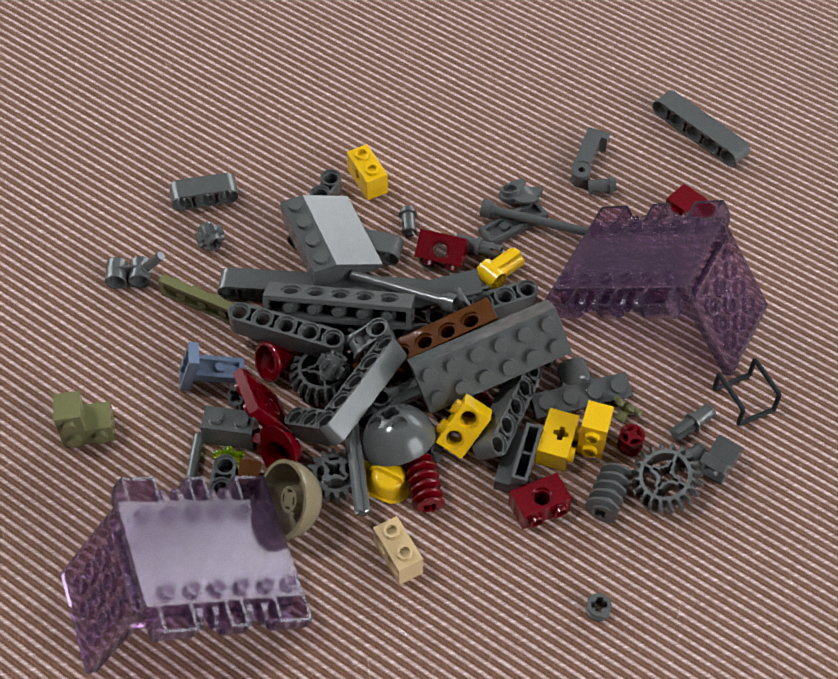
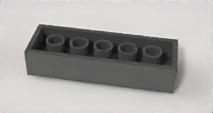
M546 299L409 358L407 361L424 404L432 414L452 405L457 398L462 400L466 393L473 396L568 355L572 351L557 309Z

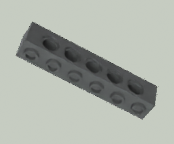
M269 282L262 295L263 308L313 322L365 326L375 318H383L392 329L411 330L415 317V294Z

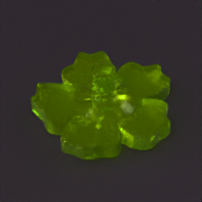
M232 446L223 447V451L213 450V457L215 459L222 454H229L235 458L237 464L240 463V458L243 459L245 456L243 451L235 452Z

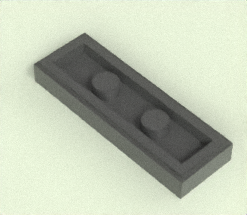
M538 202L524 204L515 209V211L548 218L549 215ZM499 217L478 228V234L484 238V241L501 244L535 225Z

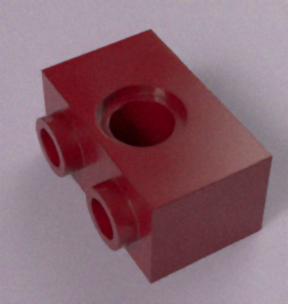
M420 229L414 257L420 258L419 263L433 266L434 262L442 263V268L456 271L457 267H464L469 240ZM439 245H446L447 253L443 257L436 255V248Z
M555 473L511 490L508 504L523 530L528 527H538L545 520L553 517L560 518L570 511L572 497L559 474ZM543 501L546 505H539L536 502Z

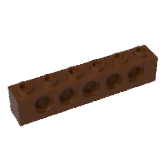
M488 297L396 339L407 356L385 387L413 375L407 359L498 321ZM352 359L350 361L355 370L358 364Z

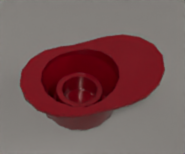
M269 424L261 428L262 458L267 469L272 463L280 459L296 462L300 460L302 454L301 445L292 433L284 432L282 429Z

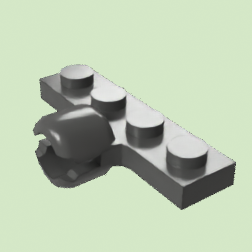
M578 357L565 360L557 367L561 387L533 394L530 404L535 421L547 418L550 408L570 413L586 409L589 400L607 404L615 402L613 400L615 395L624 400L631 398L633 394L626 372L602 378H593L589 373L586 360Z

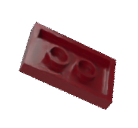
M243 368L233 372L236 380L234 387L244 399L243 409L250 418H256L261 426L274 425L284 432L288 431L294 435L284 422L286 415L278 396Z

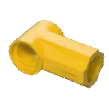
M510 248L493 260L485 259L477 267L479 278L486 285L488 284L492 290L499 288L505 282L508 275L524 265V258L517 248Z

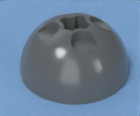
M396 403L384 406L375 411L363 427L361 434L363 457L369 463L377 466H397L411 462L425 454L432 447L436 440V429L430 418L423 411L412 405Z

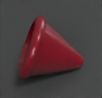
M263 341L257 346L255 351V367L259 376L264 381L274 382L294 363V357H297V355L269 341Z

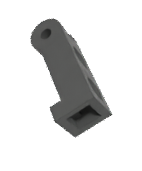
M588 127L572 166L570 181L573 186L577 188L587 186V180H590L591 169L598 152H606L608 148L609 132Z

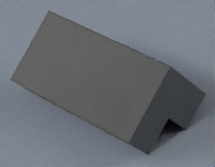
M527 422L525 430L517 429L505 455L501 456L493 489L510 493L511 490L529 484L543 426Z

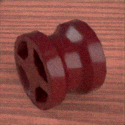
M635 424L623 426L617 442L619 451L626 456L638 455L642 451L645 440L644 430Z

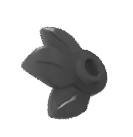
M518 179L503 185L499 192V198L509 204L515 202L519 204H534L539 201L538 197L541 196L543 187L526 186L524 179Z

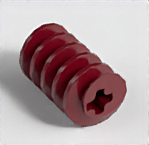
M426 453L411 462L405 463L404 469L406 471L407 485L410 490L409 495L412 499L411 505L413 509L427 513L442 509L446 503L442 499L444 494L440 489L442 484L438 480L440 475L436 471L438 466L436 462L432 461L433 456Z

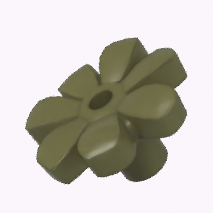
M615 395L613 398L620 408L615 418L623 423L629 414L636 415L637 417L642 415V410L630 403H626L621 397Z

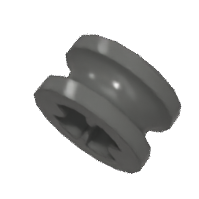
M595 593L587 600L586 614L593 621H604L610 614L612 604L605 594ZM601 603V607L605 606V608H602L601 612H596L595 604Z

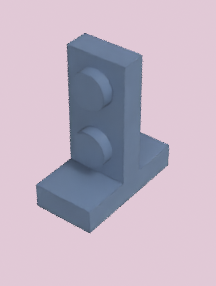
M188 342L179 368L180 391H190L193 381L235 383L236 380L233 372L239 368L245 370L244 358L200 355L199 343Z

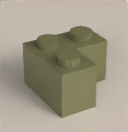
M79 391L53 394V419L64 447L75 448L85 444H104L108 441L116 440L114 412L110 401L84 404Z

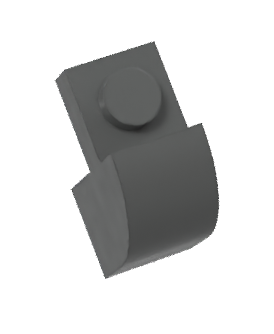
M718 435L709 452H704L700 462L702 464L698 470H701L703 474L722 484L736 465L745 448L722 435Z

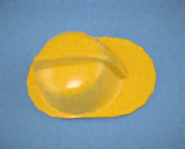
M367 460L364 461L369 496L389 504L400 503L410 496L406 471L401 465L377 466L369 463Z

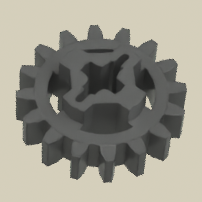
M331 448V454L328 455L325 451H321L322 458L319 459L314 456L313 465H308V469L315 475L317 480L318 474L321 473V481L318 480L322 496H325V503H328L333 498L335 503L339 504L342 497L349 501V494H352V488L348 472V456L345 455V449H342L340 453H336L335 449Z

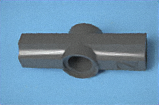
M413 377L391 387H384L359 420V425L365 423L375 411L384 406L396 403L409 404L421 399V393Z

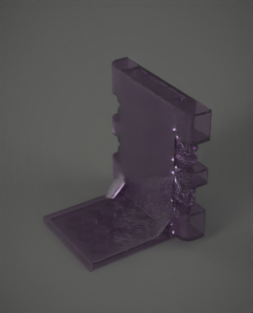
M724 200L695 201L690 211L682 214L681 217L680 214L673 213L668 203L652 204L647 215H643L640 219L637 215L632 214L628 205L601 207L546 297L556 307L559 318H580L584 313L589 312L590 309L603 319H620L625 313H629L631 309H633V312L640 313L645 319H677L682 314L695 322L723 375L733 376L768 306L728 227L730 212Z
M204 476L185 477L179 484L178 489H171L170 500L165 489H158L155 477L120 478L112 489V510L61 572L86 673H96L134 631L146 627L149 638L153 642L191 639L199 631H203L205 620L209 629L216 630L222 636L244 633L250 626H253L254 617L259 625H265L269 631L305 628L313 621L265 476H233L225 488L218 489L217 495L213 488H207Z

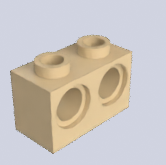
M397 516L373 527L374 543L399 585L423 574V558Z

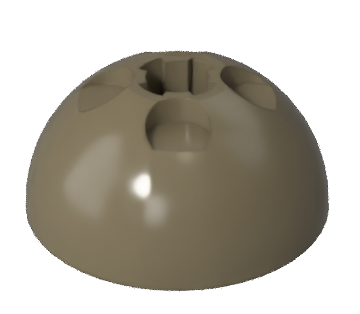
M280 459L272 463L263 476L259 490V512L265 529L273 538L288 540L298 537L308 531L316 522L322 507V491L315 475L307 467L293 460Z

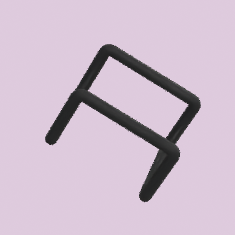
M757 358L752 359L748 373L729 381L725 379L722 373H717L712 386L714 391L726 388L740 408L736 421L737 426H742L776 411L782 397L781 391ZM756 365L776 393V398L771 408L743 419L746 409L730 385L751 377Z

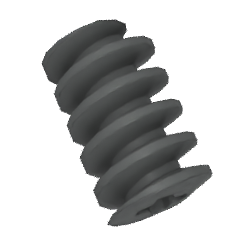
M614 462L602 465L596 482L593 485V490L590 492L589 498L585 503V508L592 517L605 523H613L616 520L614 514L619 513V506L623 503L622 497L626 496V489L630 487L629 480L633 479L631 469Z

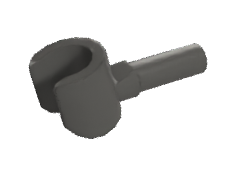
M434 443L426 454H431L433 456L432 461L438 463L442 460L443 454H436L435 452H442L444 447Z

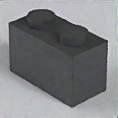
M206 406L200 429L203 442L206 444L254 450L255 442H253L252 438L254 434L259 432V423L256 418H250L244 410Z

